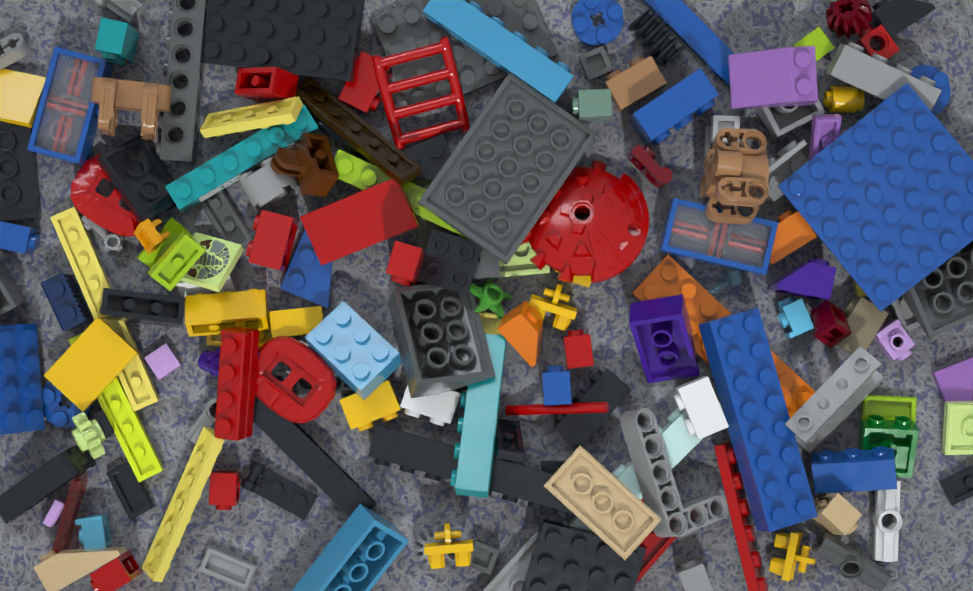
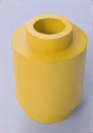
M830 86L829 91L824 92V107H828L829 112L856 113V111H862L865 100L864 91L850 86Z

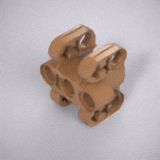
M94 77L92 80L90 102L99 104L98 129H102V135L113 137L118 125L119 110L141 112L142 139L146 141L156 140L159 111H170L172 87L159 83Z
M723 128L716 134L713 140V148L707 152L703 161L705 171L700 183V197L702 199H709L705 207V214L712 222L749 224L757 215L759 205L763 204L768 197L769 162L766 155L767 140L760 131ZM727 138L728 143H731L730 146H726L722 139ZM755 139L758 141L760 148L751 149L748 147L746 140ZM757 188L762 192L761 198L758 196ZM716 204L723 210L721 213H717V209L714 208ZM738 206L749 207L751 215L743 216L740 214Z

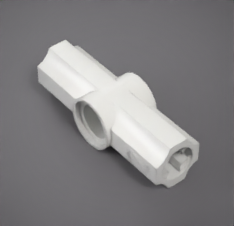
M897 480V489L875 490V511L872 514V523L874 525L873 560L883 562L898 561L899 529L902 525V518L899 514L901 485L899 480ZM890 514L892 517L890 525L883 527V516Z

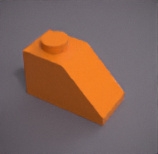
M791 209L777 217L779 222L768 266L773 265L817 237L798 211L792 213Z
M524 301L502 317L497 330L523 359L533 367L536 365L541 352L543 319L535 307Z

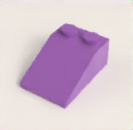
M815 46L786 47L728 55L731 109L812 105L818 101Z

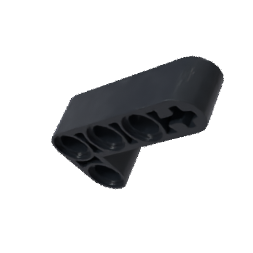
M78 445L64 450L0 495L1 518L5 524L10 523L66 483L84 474L87 469L93 468L97 464L87 450L82 452Z

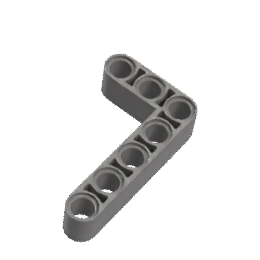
M648 408L624 412L620 420L621 428L644 503L662 519L653 529L654 533L661 538L680 537L726 517L728 504L726 499L720 495L698 497L684 504L681 503L654 413Z

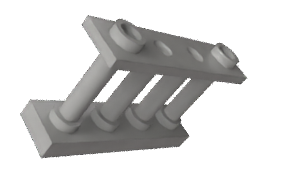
M861 346L785 423V426L795 434L797 443L810 455L884 380V377L876 371L881 366V363Z

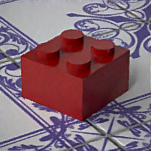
M262 210L260 215H256L253 223V230L256 231L254 241H249L246 256L249 257L248 262L287 272L300 221L293 217Z

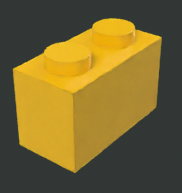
M391 380L383 382L365 400L357 393L339 400L351 430L358 428L359 432L373 427L372 421L382 418L385 422L398 417L397 411L402 409Z

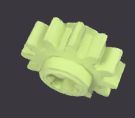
M84 412L72 417L76 429L71 432L82 452L88 450L93 459L105 454V449L101 442L105 441L106 438L98 422L95 419L88 420Z

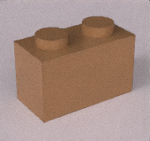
M640 56L629 63V69L623 72L618 69L606 76L608 81L604 83L603 87L611 89V100L618 113L662 89L667 84L652 56L646 59Z

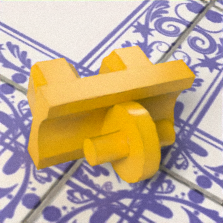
M557 284L555 291L545 288L543 295L552 298V300L532 294L529 304L540 312L542 319L544 320L546 311L554 313L556 316L553 327L566 331L571 319L575 320L577 308L558 302L560 300L568 303L570 295L561 293L563 285Z
M444 523L445 531L434 532L435 540L445 539V542L425 543L424 554L428 555L431 569L445 567L444 554L455 553L456 566H470L471 551L474 550L473 539L451 541V539L462 538L461 530L451 531L450 523Z
M778 532L776 534L774 547L786 549L787 554L786 559L773 556L769 571L782 576L781 580H793L797 561H799L797 571L802 573L806 572L807 564H815L816 558L809 556L810 546L803 545L801 554H799L802 532Z

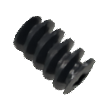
M650 8L633 21L628 30L630 32L638 30L634 38L636 40L645 38L641 44L642 48L651 46L648 55H658L655 63L656 65L665 63L664 67L681 54L686 47H675L679 40L678 37L669 39L672 30L662 31L666 22L656 23L655 21L659 13L650 15Z

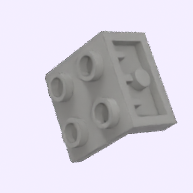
M793 140L777 152L779 155L778 159L774 157L768 159V197L772 202H775L783 195L777 186L808 162V159L800 150L807 145L805 140L799 143Z

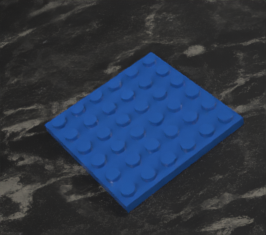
M908 83L777 186L880 312L973 241V160Z

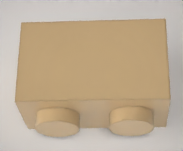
M820 493L814 499L818 517L810 520L824 533L849 535L858 527L859 523L857 521L862 514L839 493Z

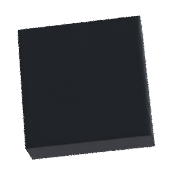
M101 410L93 414L92 417L100 425L105 438L113 436L114 430L105 412Z

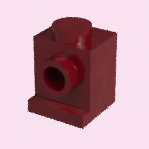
M825 300L810 311L814 320L813 327L816 331L814 337L828 347H834L852 334L844 311L829 300Z

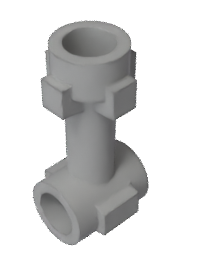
M82 217L83 226L88 231L93 228L102 237L105 244L104 248L108 252L121 253L125 249V239L121 235H115L95 224L87 217Z

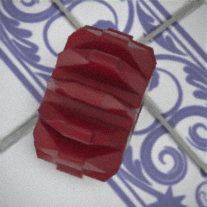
M837 0V2H830L829 9L826 10L825 15L829 30L834 32L838 38L844 34L848 39L852 34L860 36V30H868L869 22L872 21L871 8L867 0Z

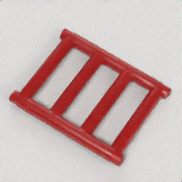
M447 36L439 39V43L386 57H381V55L372 56L373 67L392 139L398 149H402L405 147L404 144L459 129L462 132L470 129V121L452 47ZM442 53L445 64L444 69L391 83L388 82L385 68ZM445 79L449 80L452 94L395 109L392 93ZM455 104L458 119L402 134L398 119Z

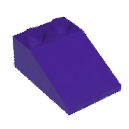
M683 294L630 303L629 324L648 384L700 376L689 314Z

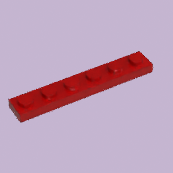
M729 441L721 442L715 445L714 449L748 591H768L767 580L761 576L759 568L762 566L761 555L759 551H755L753 543L756 540L755 529L748 522L747 515L750 514L747 499H743L741 489H743L744 485L741 474L736 471L735 463H737L734 449L730 446Z

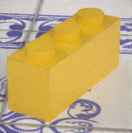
M249 289L238 292L223 291L213 294L197 293L185 296V325L189 337L221 334L223 329L236 326L258 329L260 331L269 330V306L265 289Z

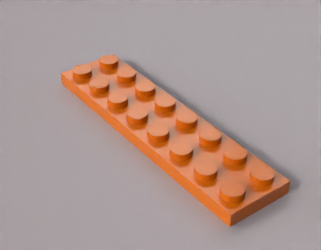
M666 255L631 294L639 301L683 294L689 314L696 354L709 365L698 324L727 316L731 313L675 260ZM771 351L789 417L791 418L815 391Z

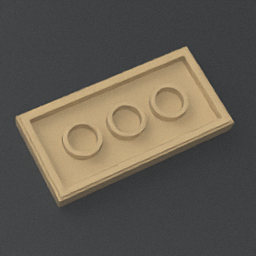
M581 445L544 485L546 489L624 560L632 554L662 520Z

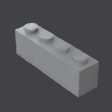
M849 42L848 46L844 44L839 45L826 74L883 101L908 83L926 106L932 110L942 91L934 87L935 81L921 76L920 79L910 76L912 70L897 64L896 68L887 65V58L873 53L872 57L862 53L863 47L853 42Z

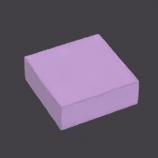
M165 343L144 358L159 380L182 365L168 343Z
M64 497L55 499L43 524L49 527L60 524L70 505V501Z

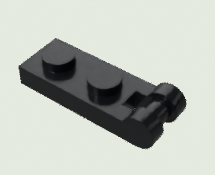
M252 461L249 467L251 471L247 478H243L240 485L305 520L318 496L265 466ZM260 475L267 478L263 486L256 483Z

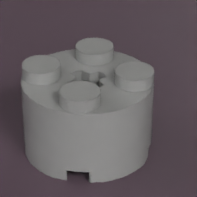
M273 157L263 161L260 164L262 168L256 172L249 171L239 177L240 186L257 214H260L262 210L267 211L265 206L269 204L273 205L274 208L296 195L298 193L297 189H300L297 177L276 174L272 170L270 161Z

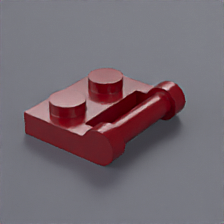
M638 144L626 156L654 187L662 188L671 181L672 171L667 167L661 168L654 161L656 158L655 154L647 146L642 148Z

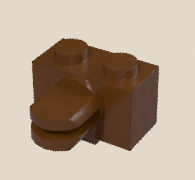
M303 132L292 150L278 148L270 161V166L276 174L297 177L302 194L326 197L339 177L328 138L323 135Z

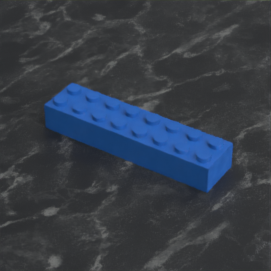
M759 308L748 309L699 323V330L723 414L729 426L728 432L756 530L770 533L818 517L795 434L785 426L790 417Z

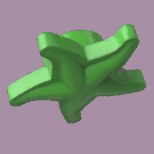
M487 278L483 287H478L472 283L470 291L479 299V305L475 308V312L479 313L490 309L496 313L498 319H501L504 316L501 301H508L511 298V294L503 292L498 285L493 284V278Z

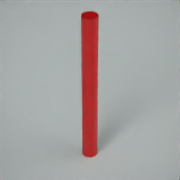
M583 402L560 405L525 404L506 405L505 407L507 416L607 413L609 411L608 402Z

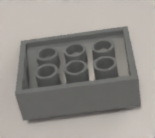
M973 241L902 295L928 338L973 319Z
M431 284L396 287L393 289L388 305L411 398L438 395L495 377L480 315L475 312L477 307L475 296L471 291L468 295Z

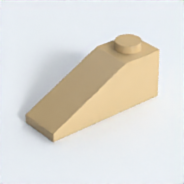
M125 547L63 550L58 554L52 550L39 558L41 563L33 568L46 591H59L126 552Z

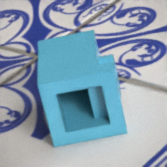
M790 296L778 302L780 312L777 314L778 321L783 329L787 327L788 332L783 333L785 338H793L814 328L802 298L794 300L793 296Z
M108 513L80 517L75 520V525H81L79 541L81 545H84V549L107 548L112 545Z

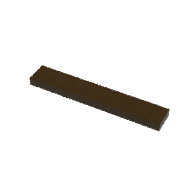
M312 77L297 85L295 97L299 96L303 105L398 185L403 187L421 174L422 167Z

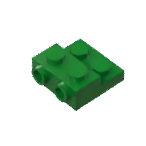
M869 415L868 419H861L858 437L860 450H872L878 446L894 448L897 478H912L919 429L915 422L906 416H896L895 420H885L880 415Z

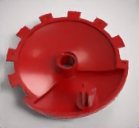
M595 160L592 161L591 167H574L521 243L522 245L529 242L536 254L530 261L540 270L545 265H548L559 271L557 280L573 283L574 276H590L591 283L602 282L626 270L641 253L649 230V211L646 200L640 188L630 176L624 173L617 178L605 171L607 167L605 163ZM579 214H586L588 218L585 220H579L576 218V216Z

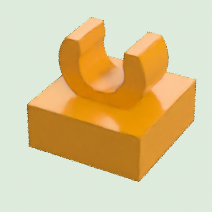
M148 218L141 222L134 231L135 236L148 255L156 251L170 234L169 231L163 234L158 233L156 228L162 223L160 219L151 223Z

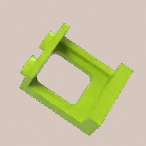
M172 217L158 232L163 234L169 231L170 233L160 247L149 255L143 249L137 256L139 260L151 268L148 274L169 291L176 286L206 251L196 237Z

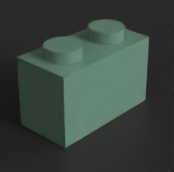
M611 89L578 90L576 97L572 98L571 115L583 124L608 123L612 117Z

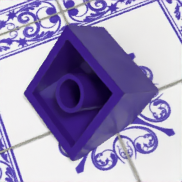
M808 260L807 263L799 264L770 283L767 290L818 301L830 300L836 268L830 267L829 261Z

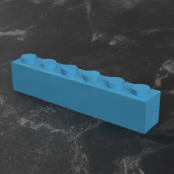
M430 0L423 9V15L505 73H512L553 103H557L572 81L573 75L570 74L571 69L560 61L557 64L548 58L550 55L538 46L534 49L526 43L528 40L519 32L514 31L513 34L504 28L506 24L495 16L489 18L483 14L484 9L474 1L468 3L465 0Z

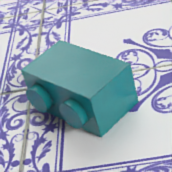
M101 17L95 50L102 54L103 59L109 60L112 64L124 66L125 62L133 64L139 32L128 23Z

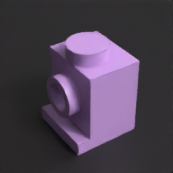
M891 319L882 325L874 337L875 342L888 360H904L912 354L910 348L915 345L898 319ZM895 337H898L901 341L898 347L893 344Z

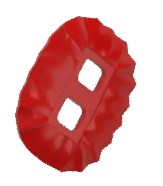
M98 154L94 158L87 160L77 172L76 177L71 183L70 198L79 212L100 227L121 236H135L134 231L140 223L132 211H127L119 206L122 197L115 188L109 197H104L95 191L102 179H107L111 182L97 161L98 157L102 155Z
M277 336L266 341L258 349L259 357L257 360L255 395L268 408L290 422L305 424L317 419L335 397L337 386L334 371L327 365L325 360L314 350L293 337ZM280 361H283L291 368L290 374L284 381H279L272 375V370ZM300 378H304L312 385V389L305 398H300L292 390Z

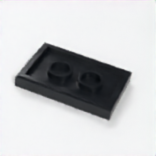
M141 135L98 157V163L139 223L148 218L152 221L177 207L165 188L174 179L149 142L142 139Z

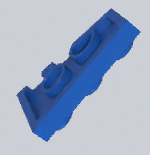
M306 230L303 232L280 289L329 309L333 261L321 266Z

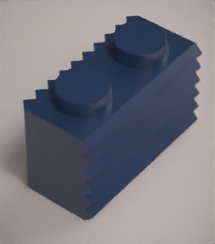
M67 273L57 274L40 283L62 331H72L91 322L93 317H90L91 313L87 312L89 308L85 307L86 303L83 302L84 298H81L80 289L76 288L77 284L74 283L75 279H72L73 275Z

